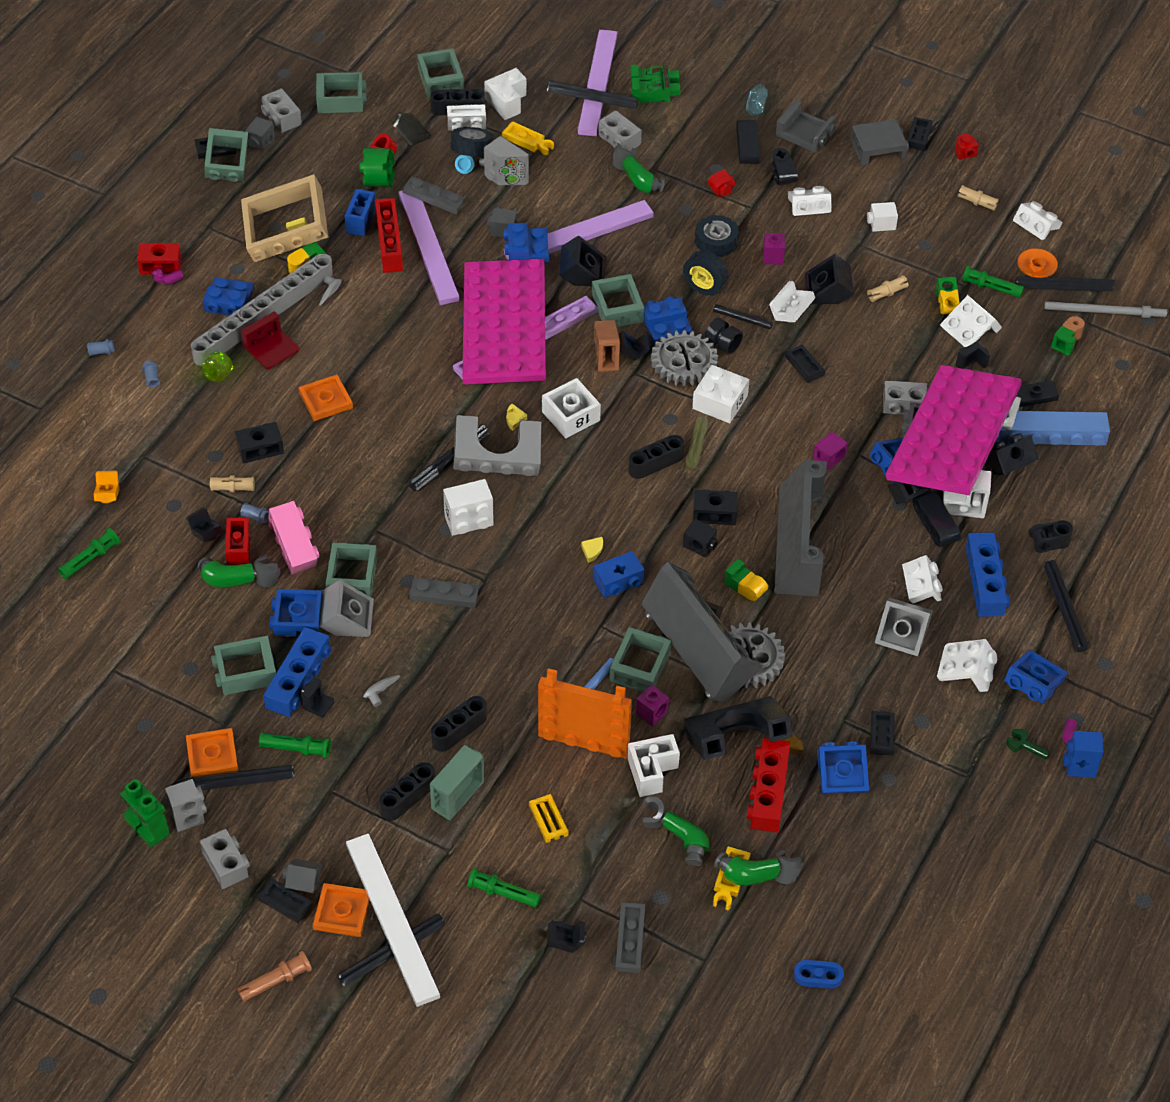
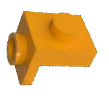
M97 471L95 474L96 487L93 493L94 501L102 503L116 501L119 493L118 472Z

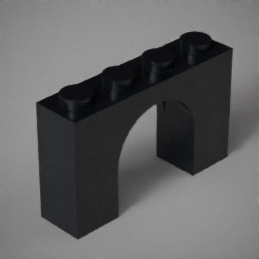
M771 696L684 719L687 740L704 760L726 755L724 735L733 731L756 730L761 732L770 743L792 737L789 715Z

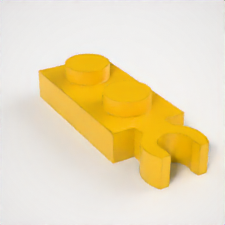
M513 121L502 132L503 138L532 152L538 149L543 155H548L549 148L554 149V142L552 140H544V135Z
M729 846L726 850L728 857L740 856L745 860H750V852ZM721 869L714 886V891H717V893L714 895L713 906L716 907L718 901L725 900L726 910H729L732 904L731 896L737 897L741 886L725 879L724 872Z

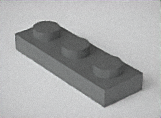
M413 176L410 177L403 189L404 194L457 214L464 204V197Z
M413 578L410 600L476 608L479 585Z
M621 902L615 972L640 974L645 904Z

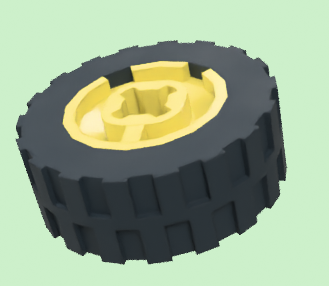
M696 251L683 265L685 280H687L692 289L700 294L707 296L717 294L729 279V272L725 263L722 262L720 257L718 258L716 254L710 253V251Z

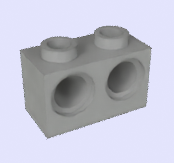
M283 89L262 96L263 105H261L263 114L270 118L274 127H277L281 133L302 125L300 109Z
M614 111L599 120V136L609 142L614 148L619 143L623 149L631 151L632 148L641 145L642 130L619 112Z
M885 381L883 413L904 414L905 409L909 410L910 403H915L914 413L916 414L927 393V383Z
M193 779L165 788L170 813L177 832L205 823L203 814L207 813L203 801L204 796L201 787H196Z
M224 829L200 840L202 854L222 889L248 878L247 868L250 867L246 855L239 853L238 849L240 847L234 835L230 837L228 831Z

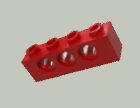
M395 198L376 199V219L383 273L403 271Z
M763 738L762 747L757 746L755 760H759V766H754L752 778L757 780L756 786L751 785L750 799L754 800V805L748 806L747 819H751L750 829L779 832L790 749L789 741L778 740L770 743L767 738Z

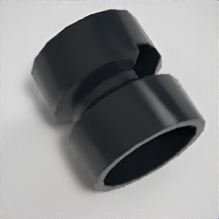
M716 318L708 326L705 338H708V342L713 343L714 346L718 344L720 350L730 355L740 346L743 332L734 326H730L723 319Z

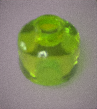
M216 351L211 353L203 362L202 371L207 379L213 382H221L232 371L233 364L229 356Z

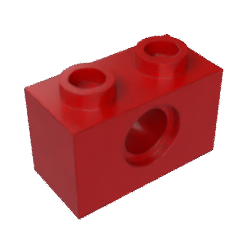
M139 243L137 262L140 275H153V270L158 268L163 270V274H170L180 270L182 259L180 243Z
M249 517L227 518L225 545L227 566L250 563L251 530Z

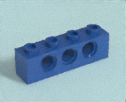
M968 533L965 547L978 617L1004 616L1006 607L1010 606V596L1005 592L1007 580L1006 576H1002L1003 559H999L998 555L1000 553V543L996 541L995 533Z
M304 627L263 695L265 709L290 717L293 711L299 708L303 687L309 684L315 675L319 674L323 660L328 658L331 653L332 646L330 645L329 635Z

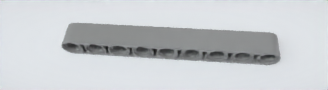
M327 254L315 256L196 338L191 343L194 363L200 366L209 364L242 341L241 330L274 311L279 315L322 285L325 276H333L331 257Z

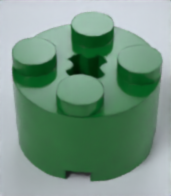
M364 148V161H360V172L364 173L363 186L392 187L395 178V171H392V165H395L393 150L390 148Z

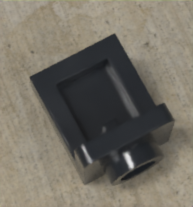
M623 331L618 333L620 353L636 361L649 352L650 347L647 335L644 334L636 340Z
M976 341L958 351L956 366L964 369L977 362L980 366L986 368L988 367L990 353Z
M204 507L186 517L193 535L203 542L212 541L223 532L221 525L210 519L208 511Z
M313 677L309 684L303 687L301 696L304 710L324 718L334 704V698L323 694L322 681Z
M554 920L548 923L547 946L574 953L585 943L587 937L585 922L579 921L575 926Z

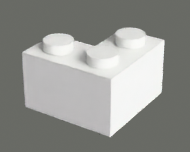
M517 68L484 81L485 99L504 120L521 113V98L526 96V78Z
M981 470L970 496L943 491L942 502L950 515L976 518L985 517L990 495L991 471Z
M673 734L628 743L627 759L640 797L661 793L663 790L662 772L679 767L680 752Z

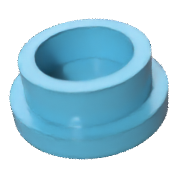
M460 155L455 160V168L462 174L470 173L474 168V160L471 156Z

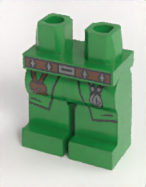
M631 65L632 97L638 98V103L660 102L663 100L664 102H670V96H680L679 70L669 71L668 65L647 69H638V65Z
M134 779L125 785V790L119 793L120 798L127 805L128 809L123 813V819L135 832H138V835L151 848L170 835L166 816L163 814L165 807L139 780Z

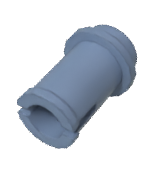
M106 339L102 342L87 343L89 356L104 353L111 355V353L115 352L113 340Z
M152 360L146 361L142 366V371L146 377V384L150 388L157 387L160 384L157 373L159 367Z
M245 503L241 508V516L256 520L258 524H265L268 522L269 511L265 507L258 508Z

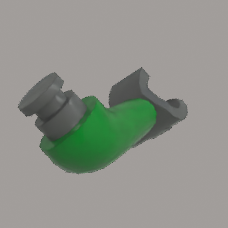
M617 143L613 152V166L619 170H624L639 191L650 194V191L658 189L659 192H663L665 179L661 178L658 180V177H653V173H650L635 159L637 148H632L630 152L623 149Z
M266 555L256 559L254 567H252L251 563L227 566L219 561H213L210 557H204L198 563L202 579L214 588L240 586L254 582V578L257 585L271 587L277 584L278 577L281 575L278 564L274 562L269 563Z
M654 796L647 797L644 800L649 810H654L658 813L652 818L643 817L645 828L653 829L663 826L684 842V848L687 849V855L689 856L686 857L685 862L689 865L701 866L703 860L700 858H703L704 853L709 852L710 848L707 834L690 821L670 811L666 812L659 798Z
M784 850L777 852L775 858L758 861L745 860L740 856L728 857L727 853L722 852L715 861V867L721 869L724 872V878L731 883L739 886H748L772 879L782 884H792L801 873L803 863L801 862L802 857L794 859L785 857L786 852Z

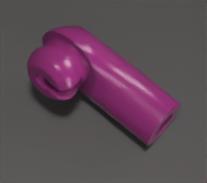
M158 268L152 272L155 282L167 285L184 278L181 270L170 274H163V270Z
M1074 719L1066 720L1062 739L1066 743L1072 739L1073 732L1076 731L1077 721Z

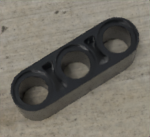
M481 89L435 90L430 94L431 112L439 116L447 115V106L485 105V93Z
M737 120L736 133L739 164H759L760 151L757 121Z
M670 435L632 452L629 456V475L632 478L641 479L681 461L684 453V439L679 435Z
M935 491L916 496L912 499L916 514L938 547L960 540L961 535L957 524Z
M472 696L436 722L431 728L433 748L440 752L447 751L481 726L487 719L485 699L481 696Z
M428 762L417 764L380 795V814L383 819L387 821L398 819L430 792V783L435 778V770L432 764Z

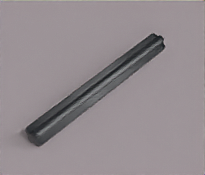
M549 81L547 85V91L551 93L631 109H637L639 101L635 97Z
M1017 276L1015 279V284L1024 286V289L1114 291L1115 281L1113 279L1035 278Z
M483 424L477 430L479 442L489 435L488 427ZM454 446L411 479L409 487L414 491H418L454 462Z
M1054 560L1046 561L1044 569L1075 650L1077 652H1084L1087 650L1088 644L1057 563Z
M293 765L183 778L179 779L177 784L193 779L196 787L200 786L201 790L292 779L294 778Z
M435 914L412 928L411 930L416 942L442 928L445 925L444 919L440 914ZM389 943L338 973V980L342 986L349 985L393 958L394 954Z

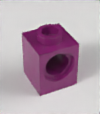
M764 233L763 264L783 265L785 252L784 234Z
M831 432L815 445L813 459L816 461H827V469L830 470L846 457L848 443L842 437Z
M651 685L636 698V715L653 727L668 713L669 697Z

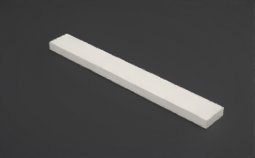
M369 833L346 841L348 851L416 1007L439 999V991Z

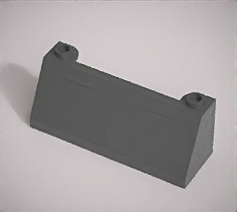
M804 460L780 485L774 593L817 597L819 595L823 552L818 547L809 546L810 513L813 502L817 500L822 502L827 461Z
M667 562L660 569L641 603L646 609L645 615L651 621H655L665 636L671 640V644L705 687L707 697L712 701L716 700L725 703L763 666L756 658L749 659V655L746 653L747 650L736 642L694 586L696 584L693 582L695 579L690 572Z

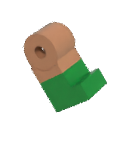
M1076 316L1068 318L1054 334L1051 347L1070 356L1076 340H1079L1082 336L1085 325L1083 319Z

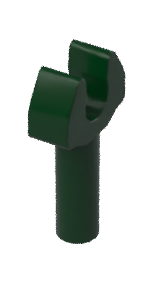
M1013 729L1012 736L1020 741H1015L1010 737L1007 738L1006 744L1011 751L1017 753L1021 749H1026L1045 760L1047 759L1050 752L1030 742L1027 738V731Z

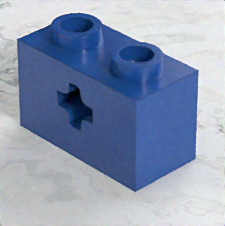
M355 190L345 214L346 233L366 235L376 211L375 192Z
M630 551L593 566V581L603 597L607 598L618 595L627 589L636 588L644 583L645 569L634 552Z
M1073 732L1072 739L1067 741V753L1063 754V766L1067 767V776L1096 777L1103 755L1102 733Z

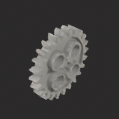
M683 330L682 334L675 331L674 336L667 333V339L661 336L660 342L656 341L655 347H652V368H655L656 374L660 373L661 379L667 377V383L674 380L675 385L682 382V385L686 386V382H689L694 386V381L700 383L711 365L717 366V349L713 348V343H708V338L702 340V334L694 336V331L690 335H687L685 330Z
M739 623L738 629L731 625L729 633L736 642L745 648L744 640L746 641L749 659L756 658L759 662H763L760 663L763 667L745 683V688H748L749 683H752L757 688L758 682L765 686L767 679L774 681V675L779 676L780 669H783L785 660L784 646H780L781 639H775V632L768 634V628L760 630V624L752 628L751 623H748L747 627Z

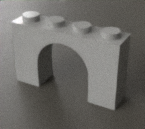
M457 415L453 469L481 471L483 473L495 472L506 475L538 476L541 464V422L520 420L517 447L508 453L497 454L487 451L479 443L477 437L478 417Z

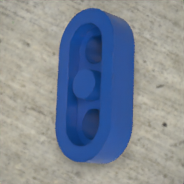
M802 960L796 964L794 969L795 981L805 987L837 988L841 985L844 977L843 968L835 962ZM806 973L810 975V977H803L802 974ZM827 976H833L835 979H828Z

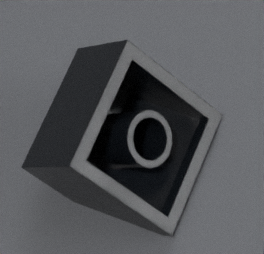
M578 235L561 246L559 275L573 286L592 287V281L605 279L606 256Z
M836 253L804 273L806 291H813L815 299L811 304H839L854 295L851 266Z

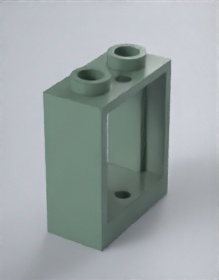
M453 48L417 54L418 71L427 98H430V94L435 90L464 89V77ZM452 65L455 73L430 78L427 69Z
M362 72L317 73L316 100L318 113L363 112V104H367L366 93H363V91H367L366 80H362ZM358 90V96L325 97V91Z
M209 128L204 167L205 178L244 182L248 132ZM213 146L241 149L239 166L211 164Z
M631 274L592 281V297L595 305L598 307L601 321L615 320L616 327L644 322V306ZM629 291L633 304L607 308L603 295Z
M344 542L332 543L326 588L341 579L369 597H372L377 564L376 545L348 544ZM337 559L368 561L366 579L334 578Z
M629 627L610 667V682L644 692L651 685L656 687L670 655L671 640L663 636L646 633L641 629ZM630 644L659 653L651 673L622 664Z
M268 636L214 646L215 655L211 656L213 669L218 668L219 673L215 674L217 687H222L223 695L268 687L276 675ZM262 654L265 669L226 677L224 660Z
M464 745L430 783L431 809L448 820H451L484 783V761L479 751Z

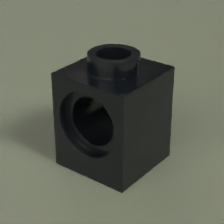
M694 519L683 534V547L706 557L710 551L715 550L718 544V539H716L717 529Z

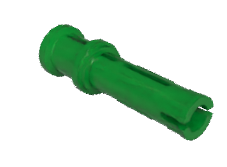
M967 265L962 278L964 283L967 281L978 285L979 288L985 286L1018 298L1021 297L1024 286L990 276L987 271L983 270L981 272L972 269L969 265Z
M107 528L105 530L106 533L97 539H92L90 546L59 567L58 572L64 579H68V577L95 557L104 556L108 549L120 544L117 534L111 528Z
M261 732L259 747L301 752L304 756L311 754L328 759L331 750V739H314L310 735L298 738Z
M476 867L473 868L467 887L470 889L474 887L486 891L487 895H494L495 893L532 906L537 909L541 899L540 893L499 880L498 875L493 874L491 876L485 874Z

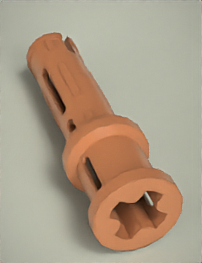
M300 951L298 956L286 962L281 961L278 964L279 967L238 987L237 991L242 1001L246 1002L285 980L286 982H291L293 977L305 971H312L304 952Z

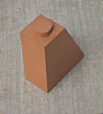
M615 320L594 321L598 371L619 370L620 340Z

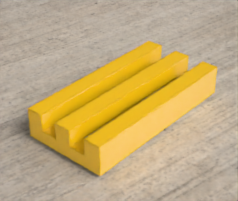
M551 794L529 801V807L546 843L551 842L553 838L555 840L560 839L562 835L564 837L568 836V829ZM546 801L548 802L550 809L558 823V826L560 828L559 830H556V827L548 813V810L544 804V802ZM536 805H539V807H540V809H541V811H542V813H543V815H544V817H545V820H546V822H547V824H548V826H549V828H550V830H551V833L548 832V830H547V828H546V825H545V823H544V821H543V819H542V817H541V815H540V813H539V810H538V808H537Z

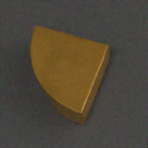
M793 732L792 737L782 739V741L790 742L789 753L803 754L802 741Z

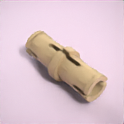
M964 185L961 186L960 193H958L959 198L961 197L973 202V205L978 206L979 204L993 211L996 209V203L999 201V199L983 194L981 190L975 191Z
M901 276L890 282L885 281L881 286L868 290L867 294L873 295L869 297L870 301L875 302L885 296L890 297L894 295V292L907 288L909 286L908 282L904 283L907 281V278Z
M235 475L225 478L210 477L211 491L226 490L234 493L240 490L254 491L255 488L254 477L237 478Z

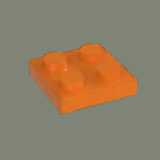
M337 374L298 387L299 394L314 421L353 409V402Z
M232 728L186 735L191 777L238 771Z
M324 883L313 922V930L361 937L370 904L366 890Z

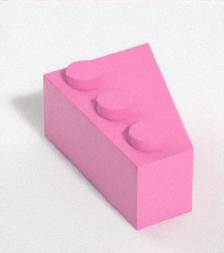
M294 501L270 508L268 526L270 530L274 529L277 536L275 541L281 546L282 556L291 574L316 567L317 558H319L317 547L315 545L312 546L310 542L312 536L309 527H304L302 519H304L303 512L300 507H296Z

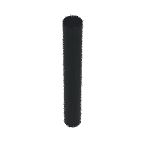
M718 304L714 306L713 312L771 330L773 322Z

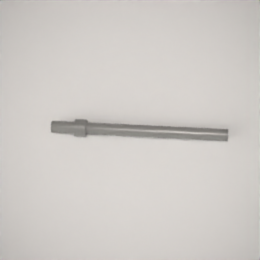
M1047 301L1044 304L1045 310L1141 315V318H1150V316L1167 317V309L1151 308V306L1127 307Z

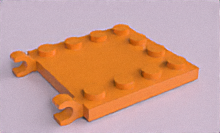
M548 668L547 677H541L538 683V736L550 741L563 742L569 746L586 748L592 752L598 751L609 754L612 757L627 759L628 743H630L632 699L625 698L626 688L616 686V692L613 695L557 681V670Z

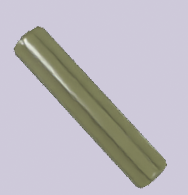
M698 417L696 420L686 460L687 468H697L708 425L707 418Z

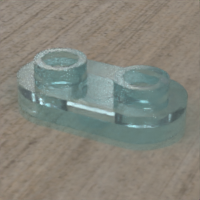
M763 84L756 85L749 94L746 111L751 116L759 115L764 110L768 89Z

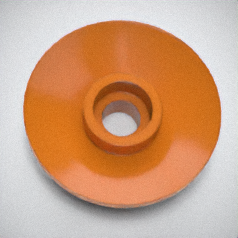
M1028 249L1018 257L1020 270L1031 277H1049L1056 272L1058 267L1055 256L1043 249Z

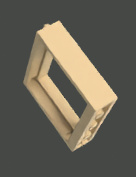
M314 174L241 199L246 249L254 262L328 238L322 187ZM312 197L315 222L256 242L253 216Z

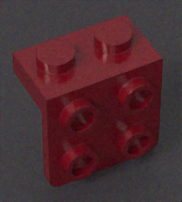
M275 311L241 330L243 347L265 369H272L299 352V346L281 330L280 317Z

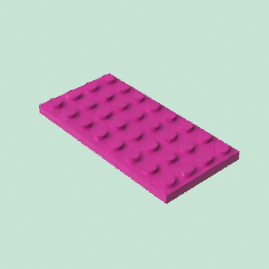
M544 259L465 262L463 384L545 381Z
M940 365L886 472V480L970 496L1021 387V379Z

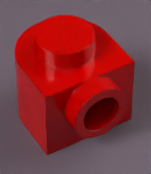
M380 134L375 138L370 148H390L395 155L397 144L389 135Z
M961 134L957 137L955 154L959 160L977 156L979 145L976 139L970 134Z
M725 169L713 174L708 180V186L718 197L727 196L729 193H732V187L736 185L733 176L729 175Z

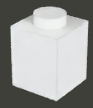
M895 202L871 204L870 212H867V222L871 224L872 231L896 230L898 214Z

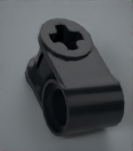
M783 148L775 149L772 153L773 162H771L770 169L776 184L797 182V169L789 152Z
M1060 520L1047 524H1037L1031 527L1028 533L1034 540L1035 551L1044 553L1050 550L1067 548L1071 542L1073 526L1068 521Z

